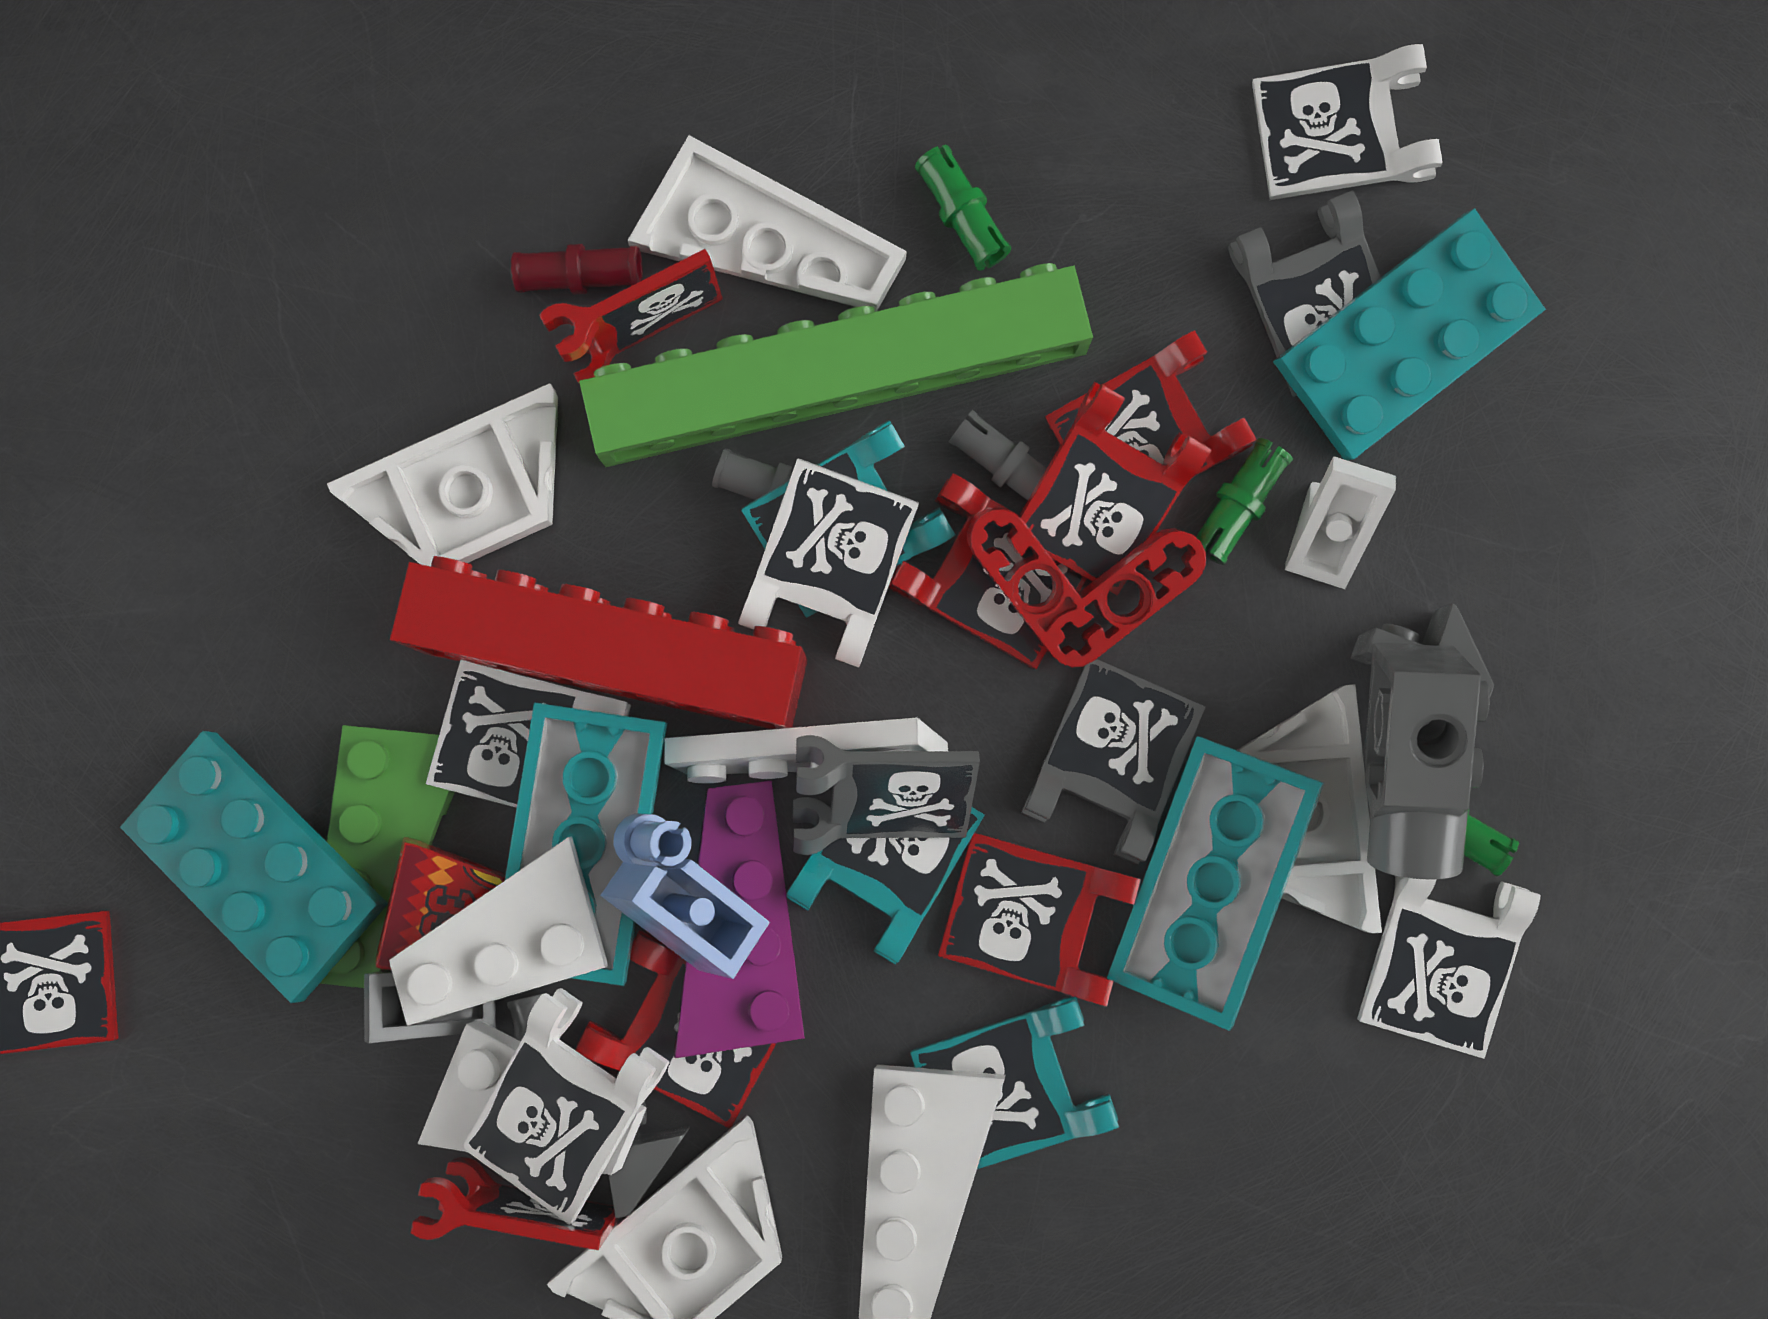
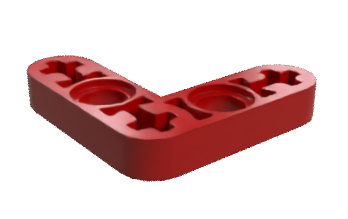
M1001 507L986 508L974 516L967 529V543L973 555L1046 650L1061 664L1070 667L1085 666L1096 660L1195 583L1203 574L1206 565V551L1201 541L1193 534L1176 528L1163 529L1149 537L1078 593L1024 521L1014 512ZM991 521L1000 527L1008 523L1011 524L1013 530L1007 534L1006 538L1017 554L1022 556L1028 546L1034 553L1033 556L1016 562L1005 577L1000 574L999 569L1007 567L1011 563L995 547L984 551L981 545L988 538L984 527ZM1167 544L1177 548L1186 546L1188 551L1181 557L1185 568L1181 572H1177L1168 567L1154 576L1153 579L1162 585V588L1155 593L1151 582L1137 572L1136 567L1143 562L1144 567L1153 572L1166 561L1167 557L1163 549ZM1041 569L1046 571L1052 579L1053 588L1051 594L1040 604L1031 605L1025 603L1019 595L1018 585L1020 579L1031 570ZM1121 580H1131L1137 584L1140 590V600L1137 607L1128 614L1118 615L1113 613L1107 604V595L1110 588ZM1093 601L1097 612L1112 624L1111 628L1104 632L1103 628L1095 622L1081 635L1085 642L1082 649L1076 651L1069 645L1060 649L1059 644L1065 639L1061 628L1068 622L1079 628L1094 618L1092 614L1085 610V607Z

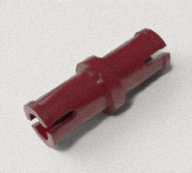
M569 244L566 251L514 252L511 258V273L515 290L519 293L531 290L570 289L571 293L576 295L588 293L589 287L634 285L643 280V265L640 248L637 245L627 248L585 250L583 244Z

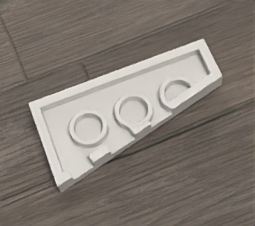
M690 135L684 142L628 239L629 245L639 246L641 252L676 261H681L706 249L715 271L855 307L872 306L875 312L880 307L906 260L905 250Z
M905 718L665 738V764L687 774V780L693 783L726 781V774L749 773V777L775 779L788 776V772H797V767L815 768L819 766L812 762L796 763V738L801 736L814 735L822 737L844 751H948V742L919 718Z
M876 1065L874 1068L859 1319H931L1006 1075Z

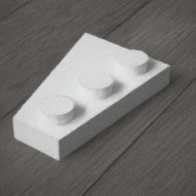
M572 836L560 842L389 960L407 1026L605 968L608 965Z
M480 1020L466 1024L418 1144L467 1152L461 1147L508 1066L520 1041ZM641 1105L602 1174L612 1175L622 1168L647 1109L645 1106Z

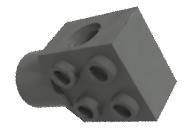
M1373 643L1364 755L1365 783L1370 811L1367 862L1375 869L1391 875L1435 880L1455 877L1463 871L1471 788H1479L1481 786L1484 768L1482 749L1475 747L1477 722H1485L1487 720L1490 692L1488 682L1481 681V674L1454 646Z

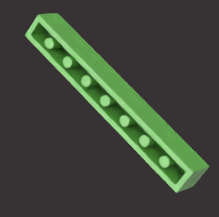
M1053 263L1040 264L1024 270L1018 279L996 283L995 278H980L962 285L958 293L936 297L933 292H920L900 300L898 307L876 312L872 306L855 307L842 312L838 316V321L816 326L810 320L795 321L781 326L777 330L778 335L753 340L751 335H735L719 341L716 344L717 349L692 354V351L689 349L671 350L658 355L655 358L656 363L632 369L631 365L627 363L603 366L594 371L593 378L579 381L595 453L605 467H610L1084 356L1089 349L1093 335L1075 265L1057 269Z

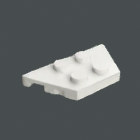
M549 383L329 482L327 486L333 495L351 507L419 564L431 566L433 556H441L469 563L552 525L558 396L555 389Z
M1355 684L1345 685L1327 694L1237 750L1325 783L1282 899L1361 931L1382 933L1375 868L1367 862L1370 817Z
M749 1116L743 1117L638 1205L629 1216H625L620 1220L599 1251L587 1248L552 1277L547 1284L552 1292L562 1297L570 1294L603 1310L601 1315L610 1319H715L778 1266L782 1261V1252L755 1128Z

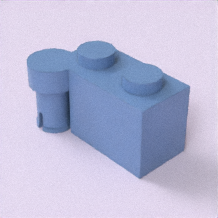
M632 814L625 817L616 828L613 843L616 854L623 863L600 896L697 970L734 979L770 922L694 861L685 859L691 849V837L685 827L683 829L678 828L681 823L665 821L663 818L653 814Z

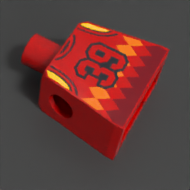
M404 837L376 953V968L391 969L390 959L504 882V873L419 840Z

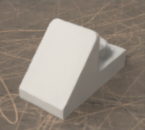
M1333 456L1321 483L1312 482L1307 491L1286 560L1285 570L1345 589L1396 490V476Z

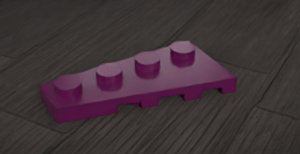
M772 781L709 788L705 794L697 864L770 923L734 979L699 971L686 961L674 1058L805 1038Z

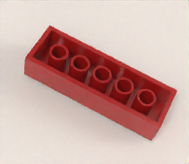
M433 556L431 566L413 562L408 564L390 637L391 641L431 656L459 662L463 660L514 674L767 729L793 727L807 658L803 648L796 646V641L792 640V633L764 626H755L753 636L736 633L734 628L728 626L729 620L699 612H690L688 622L672 619L671 614L664 612V606L635 598H626L624 608L611 606L610 601L600 598V592L570 584H562L559 594L548 592L549 588L536 584L537 579L511 571L497 570L495 580L487 579L486 574L473 571L471 564L441 556Z

